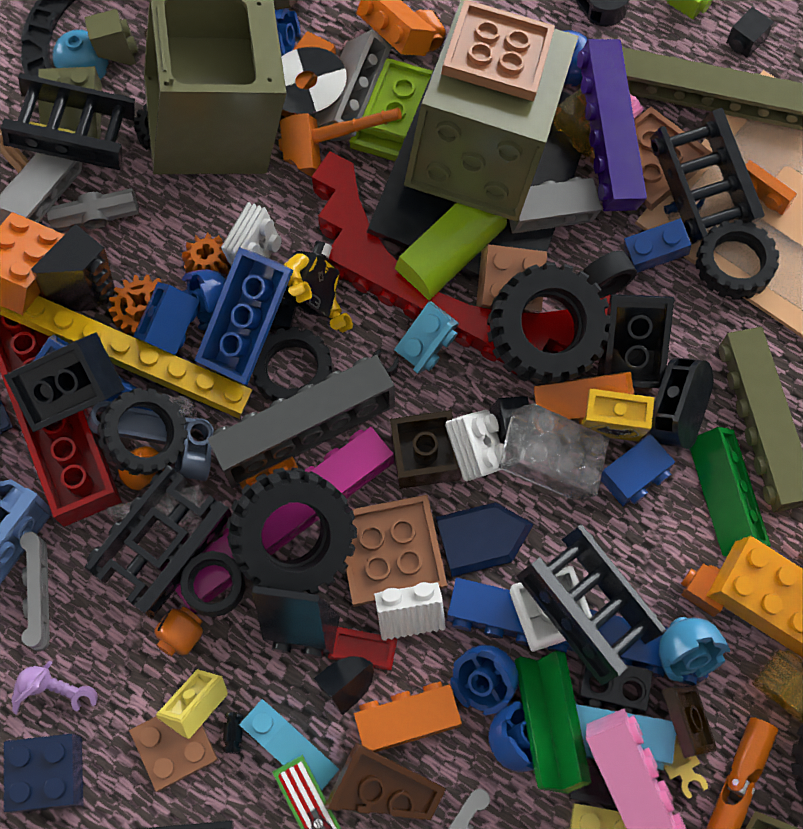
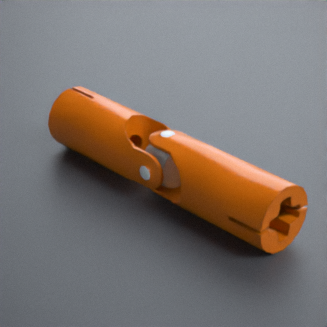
M755 717L749 718L733 758L731 774L725 780L706 829H741L755 791V783L763 773L779 732L778 728ZM730 791L736 793L742 800L734 805L728 804Z

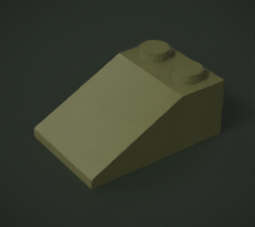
M95 66L39 69L38 76L41 78L102 91V83ZM38 100L40 124L47 125L54 103ZM66 106L59 128L76 131L83 110ZM94 112L88 137L101 139L100 113Z

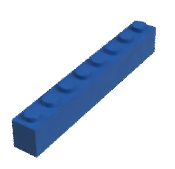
M456 577L447 615V621L453 622L452 627L464 631H471V627L484 630V635L502 639L503 635L516 637V643L529 646L512 601L510 590ZM590 609V612H591V615H592V616H593L596 612H598V611H595V610H591V609ZM614 615L598 631L608 644L612 646L631 626L623 617ZM662 635L647 644H644L639 639L620 657L625 665L653 671L652 676L664 677V673L666 674L659 657V642ZM567 641L547 648L551 652L557 650L565 652V654H567V650L574 651ZM695 672L682 675L683 681L678 682L687 685H697V681L705 680L708 678V674L699 678Z

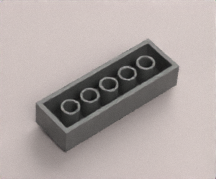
M377 355L371 358L363 357L357 360L353 367L343 372L340 370L332 372L324 381L316 385H306L296 395L288 399H278L271 403L268 409L260 413H249L241 419V422L231 427L224 426L217 429L207 440L231 488L240 485L239 482L291 456L294 458L394 408L395 385Z

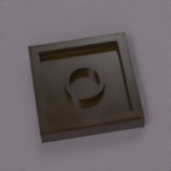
M695 685L674 686L662 690L684 758L716 751L717 746L697 687Z

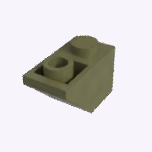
M117 9L84 17L89 40L97 57L126 65L136 64L134 53L139 51L135 38L131 36L127 19L122 20Z

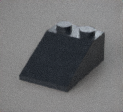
M611 294L607 315H611L612 325L607 327L606 331L611 335L609 343L602 348L605 352L599 359L597 376L631 372L633 387L660 388L667 368L674 297Z
M97 332L4 375L33 432L125 390Z
M253 586L252 595L262 639L272 645L271 650L290 654L292 649L304 650L303 655L313 658H322L323 653L333 654L340 616L320 595Z

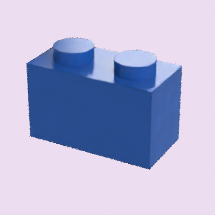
M681 218L624 238L625 253L637 270V273L690 254L691 242Z
M157 282L133 337L176 355L177 351L185 343V333L189 324L197 316V306L200 300L171 285Z
M650 434L602 471L599 480L623 507L630 501L635 505L648 494L646 489L653 483L660 486L671 477L670 469L675 464V461Z

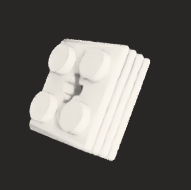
M248 202L221 249L231 266L239 247L270 258L273 252L275 253L279 250L281 236L278 235L274 222L271 220L266 208H261L260 205L256 207L255 203L251 205Z
M482 410L446 421L445 426L463 480L468 482L507 467V461L509 460L508 450L499 441L497 435L499 424L496 417L490 414V411Z
M572 566L563 568L555 575L567 592L579 583ZM521 582L513 584L509 592L530 650L534 652L566 641ZM583 596L576 603L590 619L592 615L585 596Z

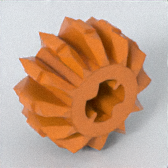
M207 232L204 239H200V237L195 235V243L186 242L185 247L187 251L182 252V259L185 262L184 269L187 273L195 270L209 269L228 275V265L230 263L221 249L223 240L219 235L212 239L211 235Z

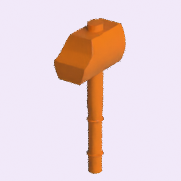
M400 108L387 111L382 110L380 113L358 119L353 118V120L338 122L320 128L317 126V119L308 113L286 117L280 121L281 138L278 140L279 148L283 152V160L297 166L298 170L312 177L321 164L319 142L342 137L377 125H386L389 122L402 119V113Z

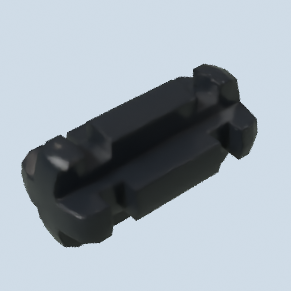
M227 712L224 715L227 722L224 723L223 742H225V747H222V750L227 754H237L241 752L239 743H242L243 728L239 724L240 719H243V714L240 712Z

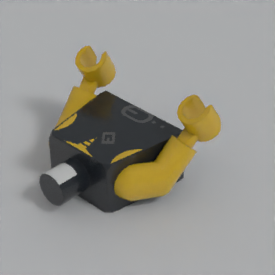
M316 241L312 252L296 251L283 264L293 270L283 298L305 314L332 318L330 320L331 328L344 333L353 328V321L349 314L342 313L336 300V288L340 272L328 262L332 247L325 242Z

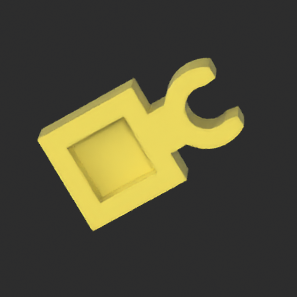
M676 736L673 764L671 766L664 765V771L670 781L678 776L682 781L681 792L685 798L690 799L692 794L688 790L689 782L695 781L699 783L703 791L708 789V784L704 777L696 774L692 769L700 765L697 756L684 758Z

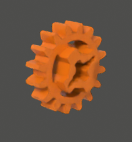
M147 274L144 280H139L138 276L134 275L132 283H129L126 279L122 280L124 287L122 289L114 288L117 297H109V301L113 306L109 308V313L114 317L112 320L116 327H120L125 334L132 331L134 336L157 282L162 283L159 278L152 282ZM124 304L127 305V308L125 309V316L123 314Z

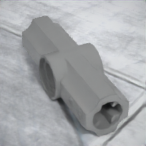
M132 188L104 195L99 192H88L80 195L77 201L52 206L47 212V217L51 229L57 232L70 230L75 224L86 229H97L105 227L111 220L139 214V207Z

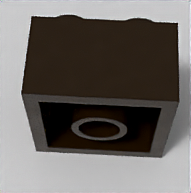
M452 410L390 419L399 489L461 480V471L445 426L446 421L453 419Z

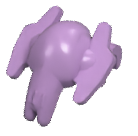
M48 661L43 667H27L19 673L12 695V711L17 715L21 702L31 695L40 694L46 689L71 699V706L75 712L79 711L81 707L79 697L87 696L90 699L91 705L94 706L97 703L98 695L94 688L90 686L77 688L73 685L70 686L67 682L58 681L56 678L51 679L48 668L53 662Z

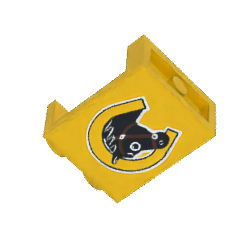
M590 389L588 392L586 416L578 425V433L639 442L651 429L655 397Z

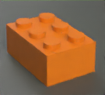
M14 212L0 225V306L21 315L26 312L41 293L31 268L64 234Z

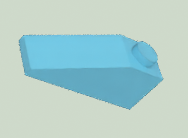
M263 699L239 724L283 765L303 755L321 790L326 787L340 770Z

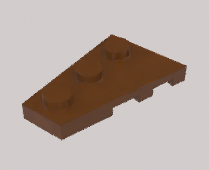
M355 743L324 806L330 810L343 809L353 810L358 813L370 814L371 812L390 814L395 817L431 820L446 788Z

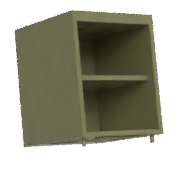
M149 0L144 88L153 174L267 173L286 97L273 0Z
M461 0L421 103L404 186L518 222L548 139L579 36L554 28L534 102L441 74L442 66L464 0Z

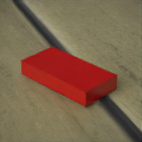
M338 627L333 654H328V659L338 661L339 659L351 656L363 657L372 662L373 668L392 672L398 638H393L392 640L388 638L384 641L379 634Z

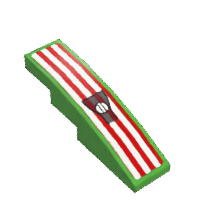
M303 755L272 772L301 829H341L333 811L325 808L324 805L327 800Z

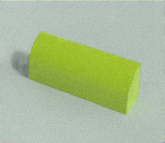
M456 203L399 256L395 270L430 301L507 226V218Z

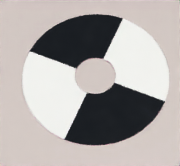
M304 47L292 50L281 57L286 86L283 110L295 114L314 113L330 106L342 94L347 79L346 69L342 61L334 53L323 48ZM304 71H311L316 74L317 83L312 88L301 89L295 83L298 74Z

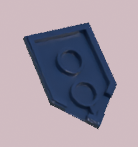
M496 502L435 517L451 578L512 563L534 525Z

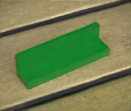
M716 427L698 435L696 443L690 448L722 555L728 556L736 541L750 535L770 547L769 537L734 429Z
M556 650L539 660L518 657L515 659V665L518 671V682L538 789L567 794L592 783L565 652Z

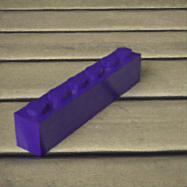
M588 39L582 50L578 53L577 65L582 72L581 91L586 97L585 117L589 121L591 129L589 142L590 146L594 148L595 154L593 168L594 172L598 174V198L602 201L603 211H636L647 199L621 39Z

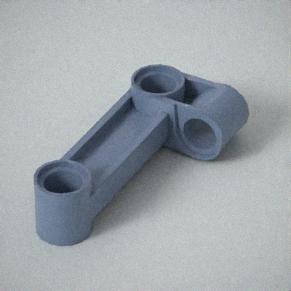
M110 401L97 403L89 414L88 426L95 434H97L98 425L100 424L96 418V413L103 412L111 403ZM132 407L126 410L119 419V437L162 445L166 444L167 432L165 424L155 412ZM185 417L186 424L184 427L188 435L183 443L185 448L175 461L174 470L185 478L206 481L211 466L212 449L207 438L212 436L214 429L211 423L205 419ZM190 430H200L204 440L202 442L195 441L191 437Z

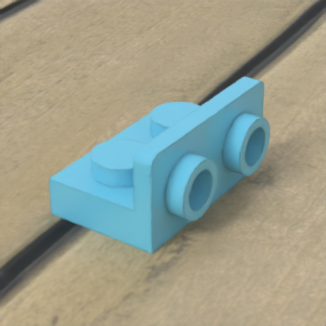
M430 301L394 350L415 366L413 371L417 374L425 371V369L430 371L440 359L437 353L444 345L447 348L458 333L454 330L459 325V322Z

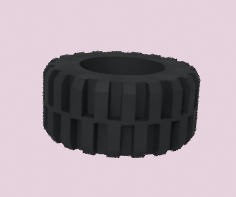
M555 262L545 263L541 267L537 264L530 266L525 271L519 272L512 277L499 291V294L494 298L490 306L492 311L487 319V325H490V332L487 335L489 342H493L495 346L493 353L496 359L500 357L504 361L503 367L508 372L514 371L518 374L517 378L524 382L531 380L535 385L561 383L578 377L593 367V363L599 360L605 352L602 349L603 346L609 343L611 334L606 331L607 327L612 325L611 315L605 314V309L609 307L606 298L602 300L599 298L597 292L602 289L595 282L593 285H590L586 281L589 275L583 271H580L578 274L572 272L573 266L563 264L561 267H556ZM539 297L552 298L562 303L570 312L574 322V337L571 344L563 351L558 353L543 352L534 347L526 338L522 328V312L532 300Z
M292 467L291 470L279 468L274 469L273 474L268 476L263 473L256 477L257 482L252 486L247 484L241 490L243 493L241 498L234 500L231 507L233 510L232 517H228L227 528L229 530V536H227L228 545L241 572L247 580L250 579L254 586L294 592L307 591L309 594H316L320 592L318 586L323 583L328 587L336 582L332 576L337 571L344 573L348 567L345 559L347 556L353 557L356 548L352 544V539L357 538V528L352 522L355 516L353 510L347 505L348 500L334 485L312 471L306 472L301 468ZM290 503H303L311 507L320 519V533L313 548L305 555L293 560H278L272 557L265 550L261 538L262 529L268 517L279 507Z

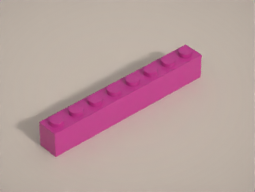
M371 426L365 431L361 429L355 432L349 438L348 444L341 449H332L325 455L322 463L316 467L310 466L304 471H312L334 485L346 499L394 464V453ZM290 503L276 509L268 517L262 529L261 538L265 550L270 555H273L318 521L319 517L316 512L303 503ZM226 528L222 533L223 536L212 543L206 552H221L233 558L227 540L229 530ZM207 566L200 570L195 577L194 591L199 599L209 603L232 585V577L228 570L222 566ZM179 585L175 591L180 596L185 605L188 607V609L195 613L196 611L193 610L187 604L186 600L181 594V587Z

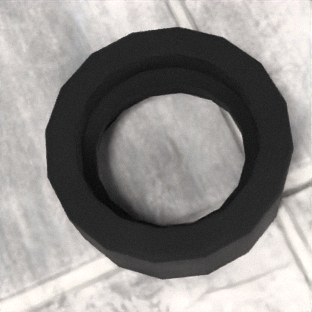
M619 250L599 257L583 269V272L589 275L586 281L590 285L596 282L602 289L597 292L600 299L623 290L632 282L637 274V270L625 251Z
M216 551L200 553L192 558L183 569L180 579L181 594L187 604L199 614L209 617L226 615L234 610L243 599L246 587L244 574L241 572L236 561L227 554ZM207 566H222L228 570L232 577L231 592L220 602L207 603L202 601L194 591L195 577L200 570Z

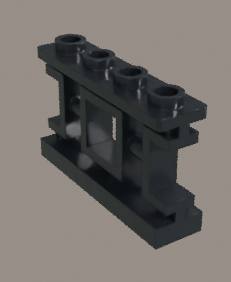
M169 465L153 476L148 490L143 496L139 495L133 500L129 507L130 512L122 521H117L111 527L107 540L101 547L97 546L92 550L87 558L88 563L84 567L104 584L117 572L135 585V589L126 600L151 620L180 585L183 569L188 562L200 553L206 552L227 525L228 517H232L230 509L220 501L217 502L210 495L200 508L182 496L180 491L188 482L180 473L178 474ZM166 493L178 503L168 517L154 508ZM188 511L202 520L191 536L178 525ZM157 520L177 534L176 538L159 559H156L138 545ZM124 544L137 554L126 569L113 560ZM147 562L161 571V574L150 587L136 577Z

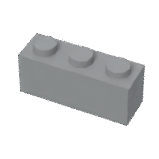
M574 177L566 182L555 183V181H546L537 186H530L518 222L509 219L512 234L593 222L602 210L593 178L582 179L581 177Z

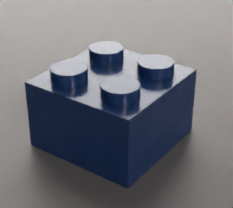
M71 733L4 741L5 813L17 814L83 806L81 736Z

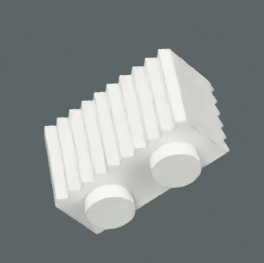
M422 582L413 587L402 589L388 588L383 592L374 593L381 638L384 641L388 638L392 640L394 637L399 638L402 636L405 638L407 635L425 634L426 631L429 633L432 631L437 632L439 629L443 631L446 628L443 600L438 582L431 584Z

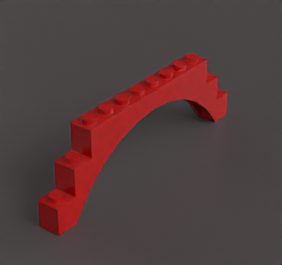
M329 151L312 175V184L315 194L321 199L328 201L318 215L321 232L327 238L335 240L331 246L332 250L328 262L339 270V280L344 278L351 282L358 291L362 293L370 292L378 296L380 302L389 307L394 305L402 309L404 314L413 320H416L426 304L432 301L459 322V325L454 330L458 333L455 337V341L466 348L471 346L481 351L482 356L493 362L498 360L505 364L500 357L496 359L493 353L495 346L493 342L488 340L487 333L490 332V325H487V319L492 311L491 309L469 305L440 292L429 301L395 270L397 260L387 251L378 237L366 233L369 221L359 199L354 163ZM611 295L603 297L601 300L606 298L609 304ZM568 309L544 313H522L521 321L524 334L528 341L537 349L543 352L548 349L551 353H558L571 344L574 337V322Z

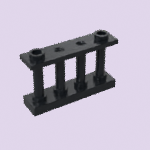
M19 74L21 96L25 97L16 121L3 119L1 132L4 146L120 170L122 164V144L116 143L122 120L134 121L135 98L44 79L35 75ZM37 100L54 103L46 127L29 124ZM66 106L83 110L76 133L58 130ZM94 112L111 116L104 140L87 136Z
M723 108L711 111L701 121L702 127L669 137L666 126H663L650 137L651 150L659 160L691 245L698 243L708 235L707 228L719 225L721 222L737 218L743 220V223L748 224L749 222L755 223L765 216ZM703 138L709 141L713 151L712 154L680 164L674 149L675 147ZM713 165L719 166L723 176L722 181L692 191L690 190L685 174ZM726 191L730 194L734 207L701 218L695 203L696 201Z
M581 524L561 539L568 547L547 565L539 557L517 574L516 577L598 682L603 685L618 677L627 669V666L620 657L639 639L644 644H647L663 635L666 628L597 544L594 537ZM574 559H577L588 572V575L567 592L555 575ZM598 585L610 601L589 619L576 602ZM619 612L631 628L610 646L598 629Z

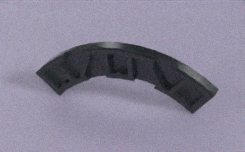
M37 0L28 14L21 36V63L24 74L38 76L39 69L52 68L50 42L53 31L60 17L76 0Z

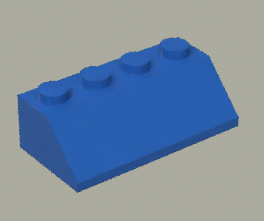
M239 247L194 361L244 385H248L293 270L256 252Z

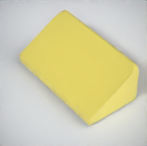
M197 669L156 714L157 718L181 736L188 739L191 738L227 696L228 691L223 677Z

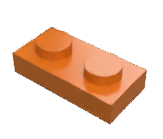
M749 160L745 166L758 198L769 209L783 215L789 209L797 193L752 160Z

